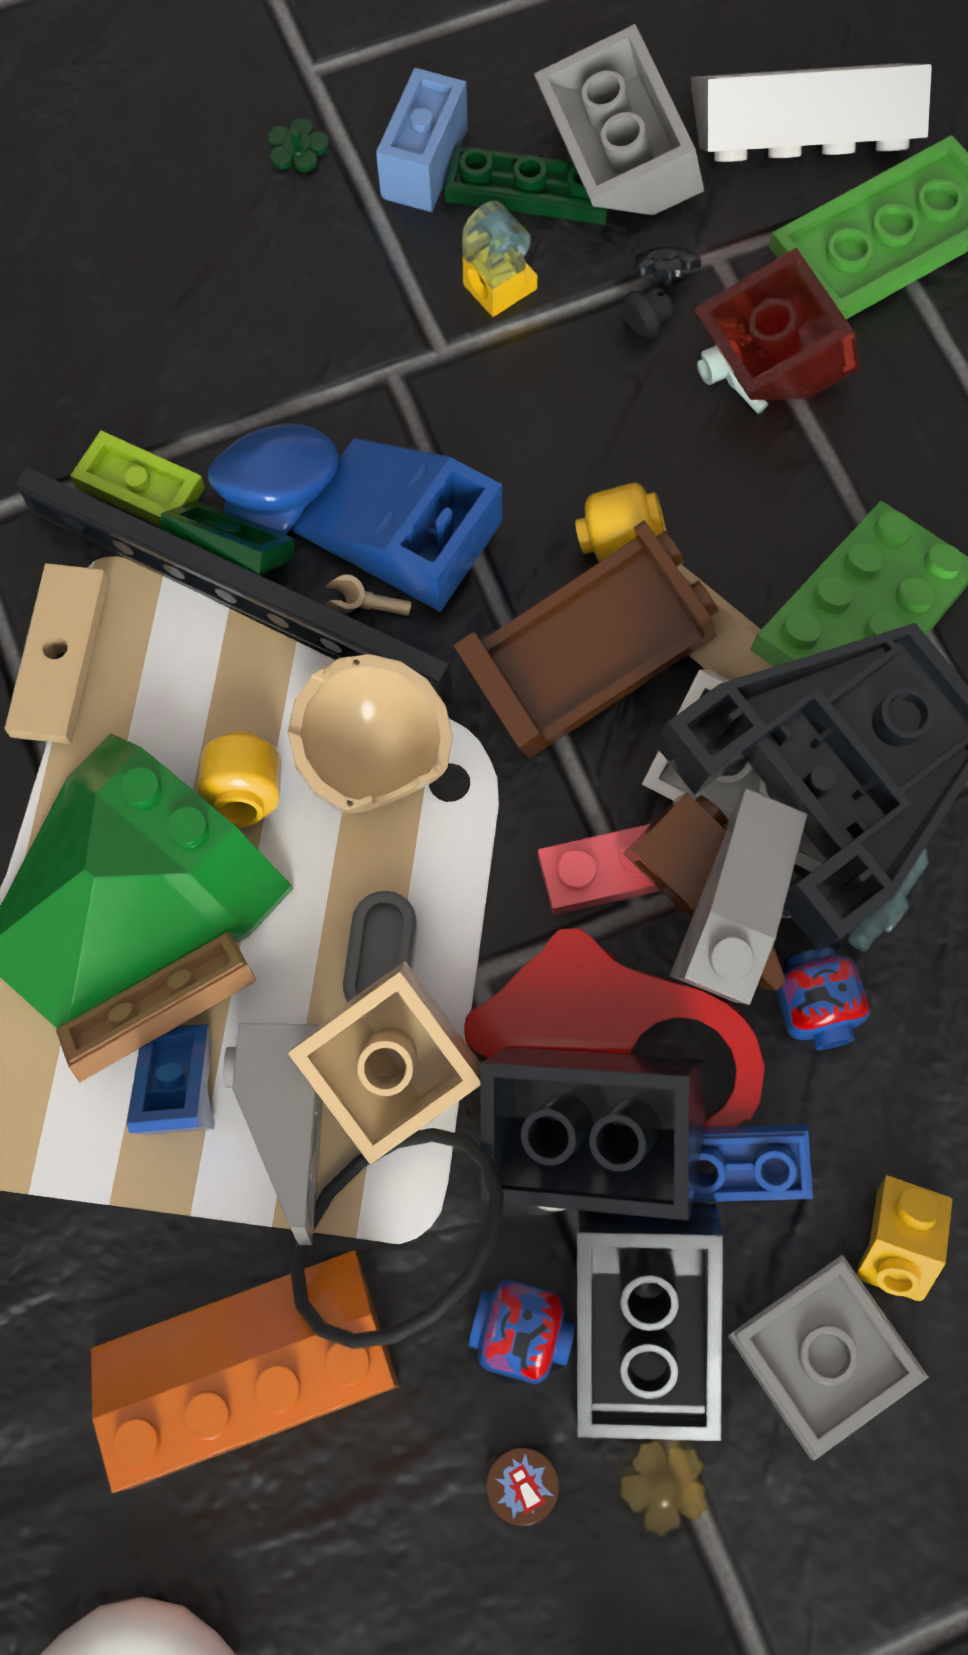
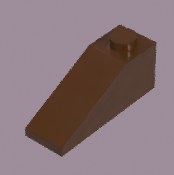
M685 793L677 797L623 854L692 920L725 836L726 830L724 827L729 821L724 813L706 797L700 795L695 800L689 793ZM772 946L758 986L764 990L777 991L786 980L774 946Z

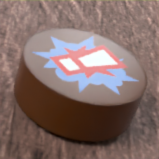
M526 1447L510 1449L495 1460L487 1478L489 1502L496 1514L510 1524L529 1526L540 1522L549 1515L558 1498L559 1482L557 1473L548 1458L537 1450Z

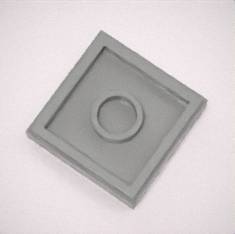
M843 1255L828 1263L727 1334L811 1460L819 1458L929 1378Z

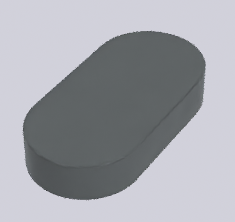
M391 891L372 893L362 899L354 910L343 978V992L347 1002L403 961H406L410 968L413 969L418 929L417 919L411 903L398 893Z

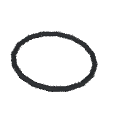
M437 1128L418 1130L382 1156L384 1157L398 1148L436 1142L461 1148L482 1168L489 1194L484 1235L463 1274L428 1309L390 1329L352 1333L325 1323L309 1302L304 1268L310 1245H298L296 1242L290 1266L294 1303L296 1309L318 1337L351 1349L397 1343L438 1321L475 1284L498 1239L504 1194L493 1158L468 1135ZM362 1153L356 1156L323 1188L315 1203L314 1230L333 1198L364 1167L370 1165Z

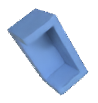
M414 68L376 151L382 198L421 210L433 211L448 176L454 147L461 146L468 131L466 81Z

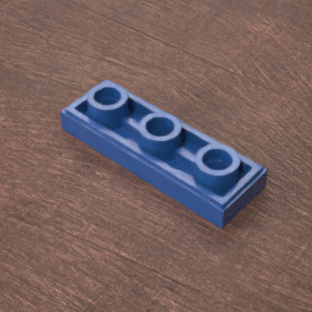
M808 1124L705 1127L700 1160L712 1162L717 1169L710 1174H703L698 1171L693 1202L813 1199Z

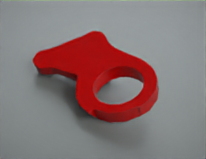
M579 928L559 929L550 938L544 949L530 960L500 992L487 1002L472 1009L465 1019V1041L475 1052L487 1058L505 1047L633 1055L634 1047L642 1033L655 1023L676 1017L699 1020L719 1032L731 1048L737 1068L734 1089L724 1104L709 1115H705V1127L738 1126L746 1118L750 1121L760 1103L765 1070L764 1059L756 1032L737 1007L728 1000L704 990L623 966L615 961L617 954L602 949L586 932Z

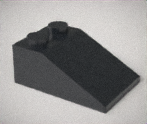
M693 1204L691 1217L688 1221L578 1210L577 1437L721 1441L723 1233L717 1204Z

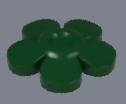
M306 118L293 120L290 132L285 127L277 126L271 129L268 134L269 145L273 148L270 152V160L279 169L290 168L295 162V167L298 171H311L318 165L317 156L325 154L329 149L328 136L324 132H314L313 123Z

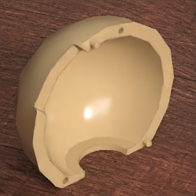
M372 654L338 658L311 674V678L294 700L287 730L295 768L315 796L345 813H362L385 806L437 780L448 767L453 739L446 705L430 682L401 661Z

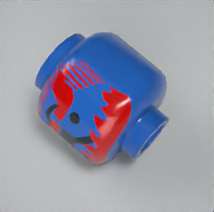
M826 947L819 952L817 949H812L784 961L786 970L783 971L786 982L775 992L788 1034L798 1040H814L816 1050L831 1049L854 1041L853 1028L864 1023L870 1015V1005L855 961L849 957L836 955L832 947Z
M504 1279L496 1285L494 1292L482 1291L471 1331L469 1347L479 1349L478 1359L483 1369L528 1383L539 1384L547 1378L552 1363L567 1365L576 1323L563 1320L565 1304L564 1299L558 1292L513 1279Z

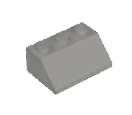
M636 24L534 73L538 86L592 206L655 215L704 191L696 149Z

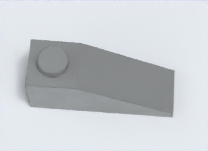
M746 788L742 790L670 977L728 1001L750 1005L776 938L807 813Z
M239 1023L236 1047H227L224 1055L225 1087H231L234 1091L298 1245H313L323 1100L291 1059L288 1052L320 1025Z

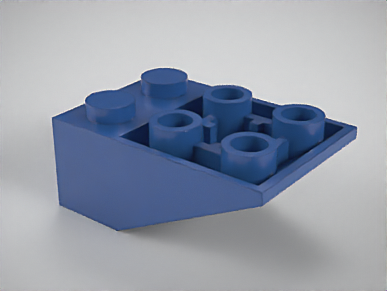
M354 438L339 458L335 477L304 508L291 531L441 612L503 522L502 484L448 456Z

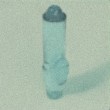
M926 848L894 898L858 925L851 934L848 941L855 948L867 951L876 937L884 930L890 932L903 917L909 907V902L905 897L929 863Z

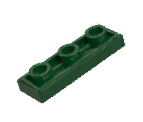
M454 147L444 189L445 202L606 224L608 208L592 206L573 162L533 155L484 150L482 148Z

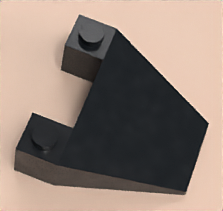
M913 623L720 683L669 720L654 745L694 795L745 758L780 803L807 813L803 831L827 861L788 890L783 908L819 952L842 939L894 898L968 781V685L919 626Z

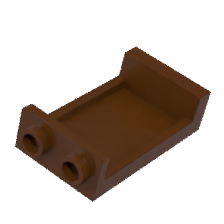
M642 521L634 527L636 533L634 540L482 641L475 632H472L453 645L518 748L529 759L717 637L711 617L718 613L719 610L699 580L691 585L687 583L677 568L684 563V559L665 530L655 536L646 521Z

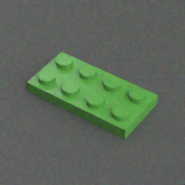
M951 135L774 231L769 248L835 326L968 252V152Z
M881 500L760 630L750 650L775 667L916 623L924 634L927 635L968 586V556Z

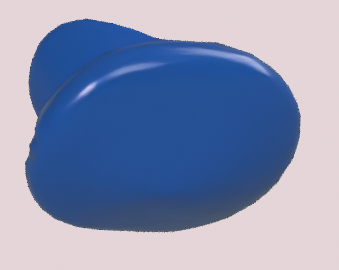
M301 424L272 425L248 433L227 447L210 464L208 479L212 488L225 499V512L286 535L296 523L304 508L335 477L338 469L339 455L335 443L327 435L315 428Z

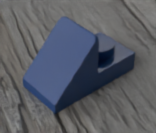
M208 1024L176 1027L139 1048L126 1122L130 1134L157 1135L214 1129L215 1123L207 1091L212 1040Z

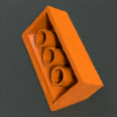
M355 1250L304 1269L309 1302L325 1323L352 1333L382 1330ZM291 1274L91 1348L92 1419L112 1493L137 1487L400 1387L387 1345L351 1349L318 1337L295 1307Z

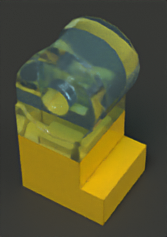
M498 201L487 202L475 210L468 218L462 233L463 285L492 317L537 289V274L524 260V256L530 247V234Z

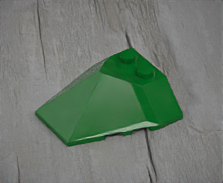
M110 733L66 778L0 905V978L58 1029L224 933L230 932L236 943L247 938L293 890V887L247 837L213 806L142 747Z

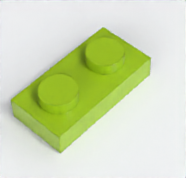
M103 431L99 432L70 475L77 489L159 527L161 513L197 501L205 489L201 475Z

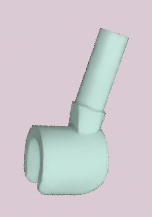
M721 343L701 352L703 359L698 361L697 368L706 384L711 385L726 378L729 385L742 396L757 414L767 407L768 403L744 378L745 375L740 371L738 354L731 344Z

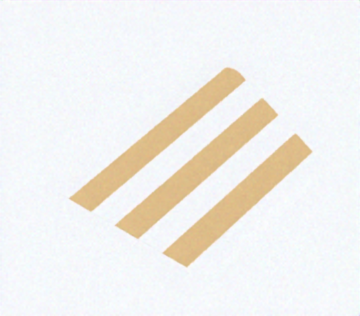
M118 556L103 557L95 560L87 567L104 570L109 582L72 743L47 742L9 868L0 887V905L66 778L110 733L142 747L197 794L200 753L211 740L232 731L241 730L262 737L275 746L281 758L279 804L270 815L262 818L258 823L248 827L237 828L292 885L293 890L250 936L237 943L257 981L179 1025L208 1024L212 1050L207 1091L215 1123L214 1129L157 1135L130 1134L126 1122L139 1049L79 1083L67 1065L56 1033L57 1028L0 978V1191L291 1229L234 1091L231 1087H225L223 1065L226 1048L236 1047L239 1023L321 1025L347 1003L343 992V978L353 913L362 899L378 891L398 893L405 897L413 906L418 929L412 970L465 1041V1019L472 1009L499 808L497 775L481 742L467 728L449 718L453 734L449 763L460 765L467 771L470 777V787L463 798L453 802L439 800L432 794L429 785L402 799L370 811L345 813L337 810L315 796L296 770L287 731L294 700L311 678V674L335 660L126 558ZM459 1101L420 1130L437 1128L455 1132ZM324 1102L322 1104L316 1200L323 1188L356 1156L361 1154L360 1150ZM429 1142L398 1148L371 1165L364 1167L333 1198L313 1233L393 1244H402L417 1239L432 1227L442 1211L449 1180L453 1146Z

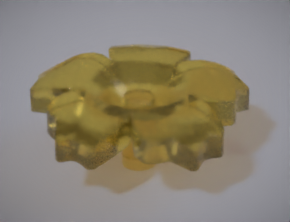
M657 1440L640 1445L638 1455L633 1459L632 1464L642 1475L635 1474L621 1478L622 1490L620 1497L629 1502L631 1509L635 1512H640L646 1508L645 1528L648 1531L657 1532L660 1536H663L669 1529L679 1527L680 1517L677 1510L685 1517L698 1521L701 1513L708 1508V1505L703 1497L704 1486L698 1482H689L703 1468V1463L697 1458L696 1452L694 1450L683 1451L678 1447H673L666 1457L664 1449Z

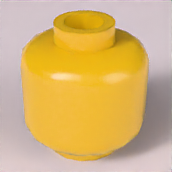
M629 483L593 493L585 502V517L575 520L577 536L583 554L586 555L594 552L599 562L636 538L634 527L644 520L655 536L664 530L666 531L661 505L656 492L647 494L643 486L638 483Z
M241 730L221 735L206 744L200 753L199 796L236 827L252 826L262 818L270 815L278 806L280 799L281 758L275 746L262 737Z

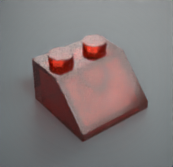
M797 247L694 308L698 320L750 400L809 399L860 369L854 330Z

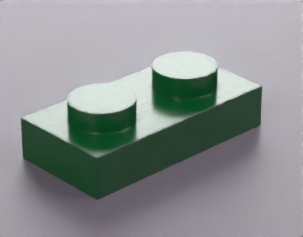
M194 501L161 513V530L260 576L292 561L295 544L294 538L205 503Z

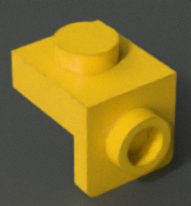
M886 1175L877 1191L870 1242L858 1264L857 1276L865 1283L877 1286L892 1295L904 1296L916 1301L924 1300L946 1264L953 1198Z

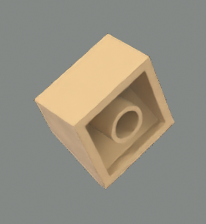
M406 961L400 963L352 998L288 1052L291 1059L370 1165L481 1085L480 1061Z

